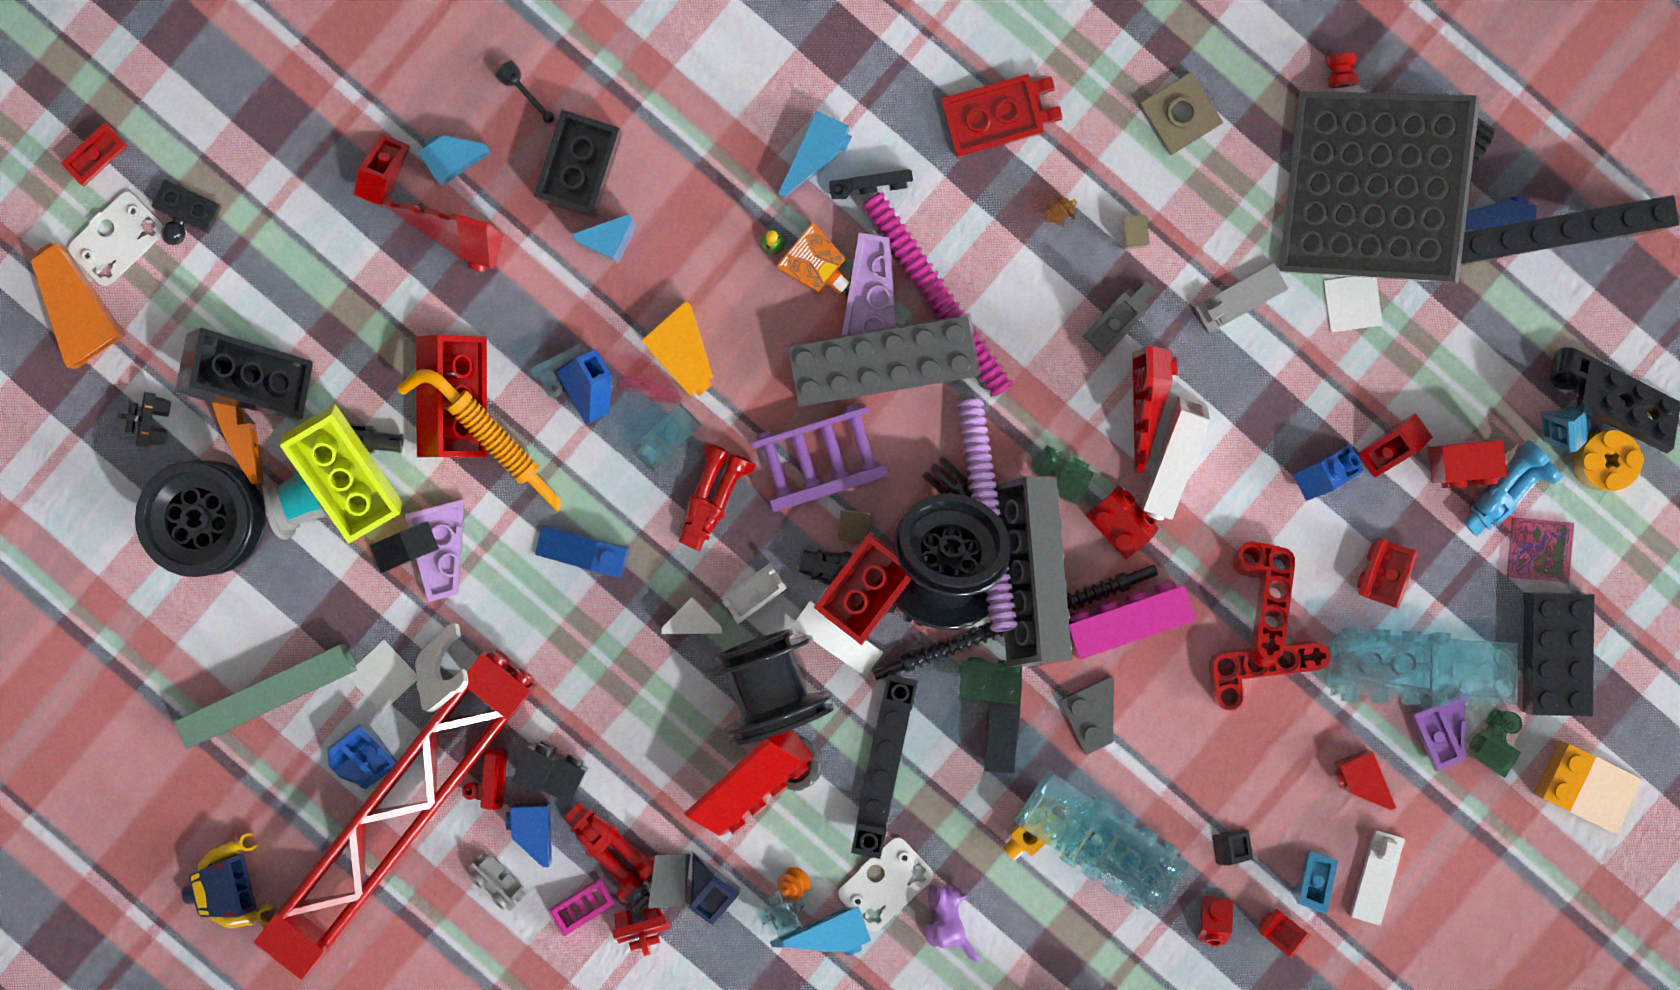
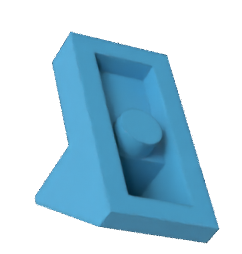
M1311 850L1307 853L1301 880L1292 891L1297 904L1323 914L1328 912L1338 864L1337 860Z

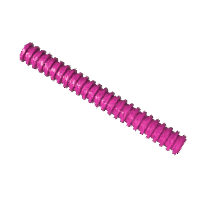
M879 192L865 201L861 209L863 211L867 210L868 214L866 216L873 219L872 225H877L879 228L877 232L879 234L882 233L884 236L890 237L891 249L895 251L894 257H899L900 261L898 263L906 267L904 269L905 273H910L909 279L916 282L914 285L916 289H921L920 295H925L927 298L925 302L932 305L931 311H936L938 314L936 318L964 314V309L960 310L958 307L960 303L958 301L954 302L953 298L955 296L948 293L949 287H944L942 284L944 280L937 277L938 271H933V264L926 261L928 259L927 255H922L921 251L923 249L915 245L917 243L916 239H911L912 233L910 231L907 232L905 230L907 226L900 223L901 217H896L894 214L896 210L889 207L890 201H885V194ZM974 331L981 371L979 381H984L986 384L984 386L985 390L989 389L991 392L989 394L990 397H996L1011 387L1013 381L1012 379H1007L1006 376L1008 374L1006 371L1002 372L1001 368L1003 366L996 363V356H991L992 350L990 348L987 349L985 347L986 341H981L979 338L981 334H976Z

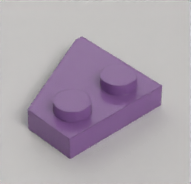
M1466 693L1411 715L1434 771H1440L1466 759V744L1464 743V736L1467 732L1465 703H1468V697Z

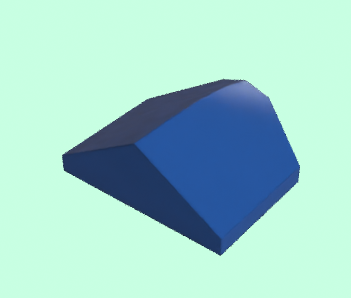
M360 723L327 748L329 767L340 778L356 783L364 789L369 788L387 774L397 762L379 736Z

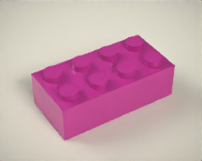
M1167 580L1154 585L1155 591L1149 593L1143 590L1134 591L1125 595V601L1118 603L1112 599L1097 604L1098 610L1089 613L1088 610L1082 609L1070 613L1069 629L1074 656L1081 660L1196 621L1185 585Z

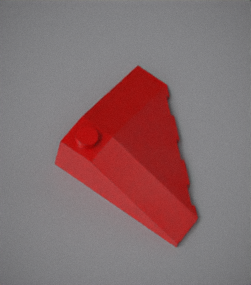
M383 198L382 204L457 257L468 262L467 268L485 273L486 268L494 270L504 235L489 223L451 213L449 217V215L444 214L440 210L426 207L424 211L417 205L404 202L397 204L393 200Z
M1146 346L1132 353L1134 473H1144L1173 381L1172 375H1177V358L1172 357V350Z

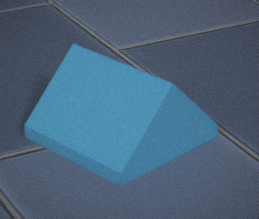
M631 214L572 235L581 247L619 264L637 225Z

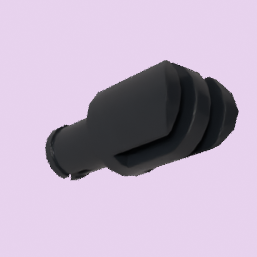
M349 423L370 455L375 450L402 453L403 448L401 446L404 444L403 434L377 432L372 425Z
M943 455L938 459L939 462L958 482L936 463L930 467V470L949 491L930 473L925 472L922 475L940 494L952 493L971 497L973 494L967 487L968 479Z

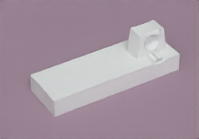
M1376 829L1373 830L1349 914L1350 917L1381 926L1405 838Z

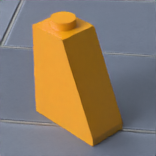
M685 301L649 333L642 342L690 396L695 393L700 396L713 385L709 380L714 376L693 308L688 301Z

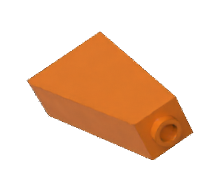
M49 243L36 252L38 256L32 259L31 263L64 364L67 368L78 369L126 335L66 247L56 243L54 245Z

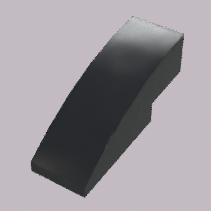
M992 674L983 759L984 771L1014 774L1020 719L1022 676Z

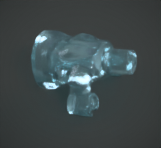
M779 891L768 895L772 908L770 911L766 909L763 913L759 912L758 915L763 925L773 924L777 932V938L803 927L797 917L800 909L805 907L802 897L797 901L790 900L791 903L783 902Z

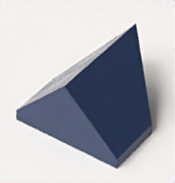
M693 852L691 904L688 908L713 925L738 897L740 887Z

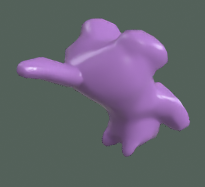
M930 885L928 903L934 917L924 927V936L927 942L933 947L939 946L943 949L947 947H962L968 958L974 962L981 961L980 956L966 938L965 929L958 912L960 902L966 899L968 894L960 892L951 885L938 888Z

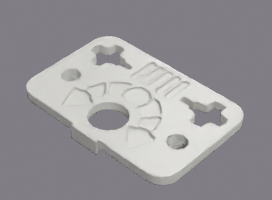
M123 192L103 212H98L89 221L90 224L70 243L68 250L70 255L98 284L110 286L161 237L163 224L133 193ZM132 209H136L135 214L131 213ZM107 219L114 224V232L108 237H103L98 232V225L101 221ZM155 222L156 226L153 228L156 232L155 235L147 234L138 240V237L144 230L141 226L142 223L150 224ZM87 253L90 254V258L86 259L85 257ZM116 260L110 270L113 275L110 278L106 276L100 278L98 276L100 273L98 266L101 263L103 265L112 264Z
M896 837L883 847L881 859L870 857L860 867V870L841 886L838 895L847 907L860 908L867 929L878 931L932 881L934 875L932 869L904 839ZM903 855L907 856L906 861L902 860ZM872 865H880L885 873L882 880L878 882L871 881L867 877L868 868ZM915 867L919 870L923 867L926 870L923 874L926 879L923 882L916 880L907 885L913 876L912 868ZM860 899L861 903L856 904L855 900ZM885 905L880 914L881 922L872 921L869 923L866 920L869 917L868 909L871 908L875 911Z

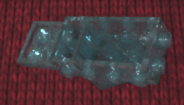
M1342 628V633L1339 632L1333 635L1332 640H1329L1328 649L1331 654V670L1328 671L1327 684L1328 688H1331V696H1340L1343 702H1359L1360 697L1371 698V703L1387 704L1390 699H1399L1403 705H1420V701H1431V706L1449 707L1450 702L1453 701L1517 704L1518 643L1461 640L1451 638V633L1444 632L1421 635L1419 631H1402V636L1391 635V630L1374 629L1372 634H1360V628Z
M1048 770L1013 821L1061 852L1062 854L1059 858L1069 866L1075 868L1078 864L1083 868L1081 872L1094 882L1101 879L1105 882L1103 886L1116 896L1120 892L1126 895L1124 900L1139 910L1143 906L1156 914L1189 866L1185 860L1177 855L1180 849L1167 840L1161 844L1157 841L1159 835L1146 826H1143L1141 830L1135 827L1137 821L1123 811L1120 815L1114 813L1113 811L1116 807L1104 798L1100 797L1099 800L1095 797L1091 798Z

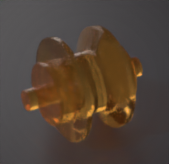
M1057 195L1058 203L1054 206L1048 202L1046 203L1048 217L1044 220L1047 224L1053 222L1056 226L1059 224L1064 228L1065 219L1068 217L1073 220L1076 219L1074 205L1077 204V201L1075 199L1069 201L1067 197L1062 198L1060 195Z

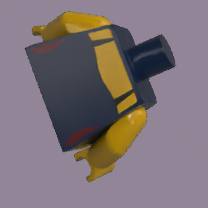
M253 833L242 835L239 842L234 843L231 841L211 849L198 863V871L190 874L189 881L191 886L183 888L182 899L186 904L195 903L197 914L200 917H210L211 921L228 929L253 925L255 921H259L262 925H267L272 919H265L261 914L263 911L274 909L270 904L261 906L258 912H252L257 909L244 854L238 855V851H253L258 847L259 844L251 848H247L244 845L245 838L254 835Z

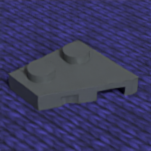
M1112 675L1059 700L1085 755L1113 743L1114 678Z

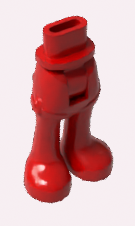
M707 441L704 442L701 451L705 458L704 469L693 494L686 500L688 506L684 524L680 526L683 531L678 540L681 544L697 551L701 550L705 540L709 541V535L713 532L719 521L725 518L727 502L740 477L752 474L757 465L742 456L731 454L722 480L712 500L708 498V495L729 451Z
M579 802L563 818L572 827L570 832L572 834L576 832L575 836L585 849V854L588 857L595 858L615 877L619 883L617 897L622 903L653 874L655 856H645L618 832L617 826L610 824L604 818L595 814L593 808L589 811ZM611 845L634 867L637 875L622 864L607 848Z

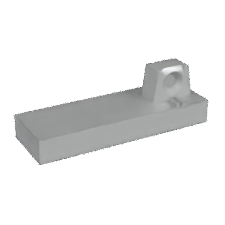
M1272 263L1193 308L1206 332L1211 333L1288 290V287L1277 267Z

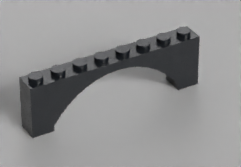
M1670 195L1468 231L1464 233L1461 266L1557 247L1656 233L1679 226L1675 196Z

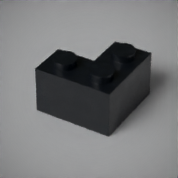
M541 740L540 743L533 742L527 748L511 781L537 794L544 791L570 804L588 770L587 767L583 766L584 760L569 753L565 757L556 752V746Z

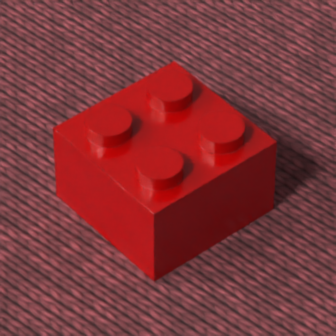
M1503 440L1428 447L1431 482L1441 483V488L1467 487V481L1471 480V485L1497 484L1498 477H1507Z

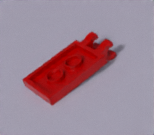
M1029 74L941 98L957 158L1044 134L1043 124L1063 120L1060 105L1043 110L1039 97L1041 94L1055 91L1052 76L1031 82Z

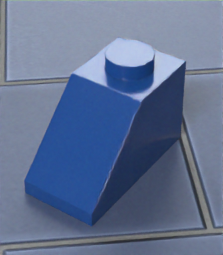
M550 803L514 804L510 808V812H506V830H511V838L542 867H549L552 864Z

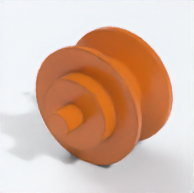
M789 867L785 874H782L777 880V886L781 894L792 901L801 899L803 893L808 892L811 886L808 875L797 867Z

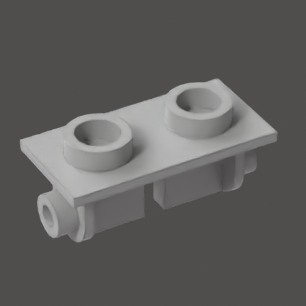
M483 852L475 860L479 866L477 867L472 863L467 868L471 873L469 878L479 888L485 887L492 894L491 900L499 908L504 909L506 907L510 911L516 906L512 900L515 899L519 902L526 895L523 891L524 887L510 873L501 881L497 876L504 868L491 854L487 856Z

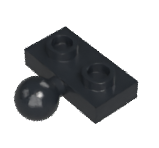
M165 179L151 205L153 209L174 218L173 221L164 224L161 229V237L169 245H178L183 242L186 235L185 223L209 234L222 208L220 204Z

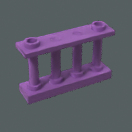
M860 403L842 408L844 414L778 435H775L773 430L756 435L757 441L752 442L753 449L763 447L777 491L774 493L776 499L770 500L773 512L889 476L886 465L879 466L878 461H874L861 415L869 413L868 407L861 408ZM845 420L850 421L863 463L861 466L862 472L850 475L849 470L845 469L832 428L833 424ZM817 429L821 430L834 471L832 475L833 481L822 484L821 480L816 478L803 436L804 433ZM788 438H792L805 480V484H803L804 490L793 493L791 488L788 489L774 444Z

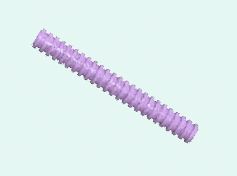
M979 398L965 399L957 404V408L961 410L958 413V417L962 419L959 424L963 428L961 435L965 437L962 443L966 446L964 454L968 456L965 459V463L969 464L966 470L967 473H970L968 481L972 483L969 486V490L973 492L971 498L987 505L999 516L1001 514L1000 510L997 509L999 501L995 499L998 496V492L994 491V488L997 486L996 482L992 480L995 478V474L991 472L994 466L990 463L992 455L988 454L991 447L987 443L990 440L986 436L988 428L984 426L987 421L983 417L985 410L981 408L984 405V401ZM1009 566L1002 578L993 587L985 591L989 595L986 597V601L990 603V606L987 607L988 611L991 612L989 620L993 621L990 629L994 632L1009 631L1018 626L1017 621H1014L1016 612L1012 610L1015 608V604L1011 602L1014 596L1009 591L1012 589V585L1008 583L1011 579L1010 575L1007 574Z

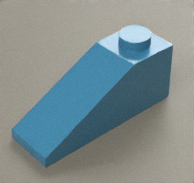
M816 111L778 193L780 198L786 199L836 159L839 151L846 152L852 136L848 134L849 126Z
M1576 408L1541 411L1543 441L1568 452H1576L1588 441V432L1591 431V419L1588 414Z
M844 907L770 941L771 947L844 952L845 956L860 952L862 950L861 945L870 942L871 939L860 908Z

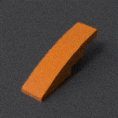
M212 402L220 429L243 472L251 484H265L256 424H243L241 408Z

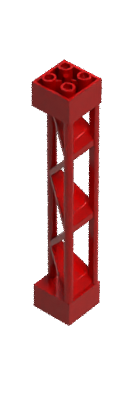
M489 649L481 653L467 671L469 683L462 692L456 693L438 708L283 906L254 940V944L300 980L315 968L334 944L335 939L509 719L516 714L537 687L532 683L534 677L522 668L516 670L508 663L511 659L500 650L496 649L494 652ZM469 691L473 692L494 709V711L448 719ZM494 719L437 791L438 731ZM423 751L428 801L377 809ZM421 811L365 882L366 823ZM350 843L355 892L305 900ZM348 903L326 932L302 914Z

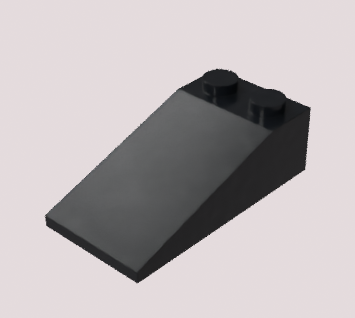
M198 328L186 334L175 392L204 401L301 420L303 419L313 361L208 329Z

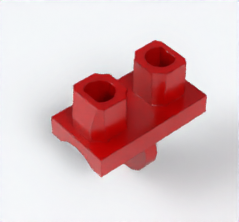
M647 906L642 910L645 921L635 924L630 910L615 913L616 929L612 930L614 940L617 939L618 944L639 938V940L629 942V947L631 951L642 948L644 956L651 955V945L660 943L658 934L650 937L647 936L671 929L669 920L663 915L660 908H648Z

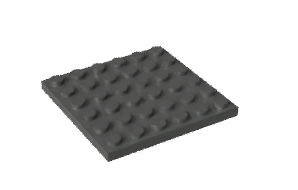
M1300 91L1279 271L1297 274L1459 283L1480 97L1477 95Z

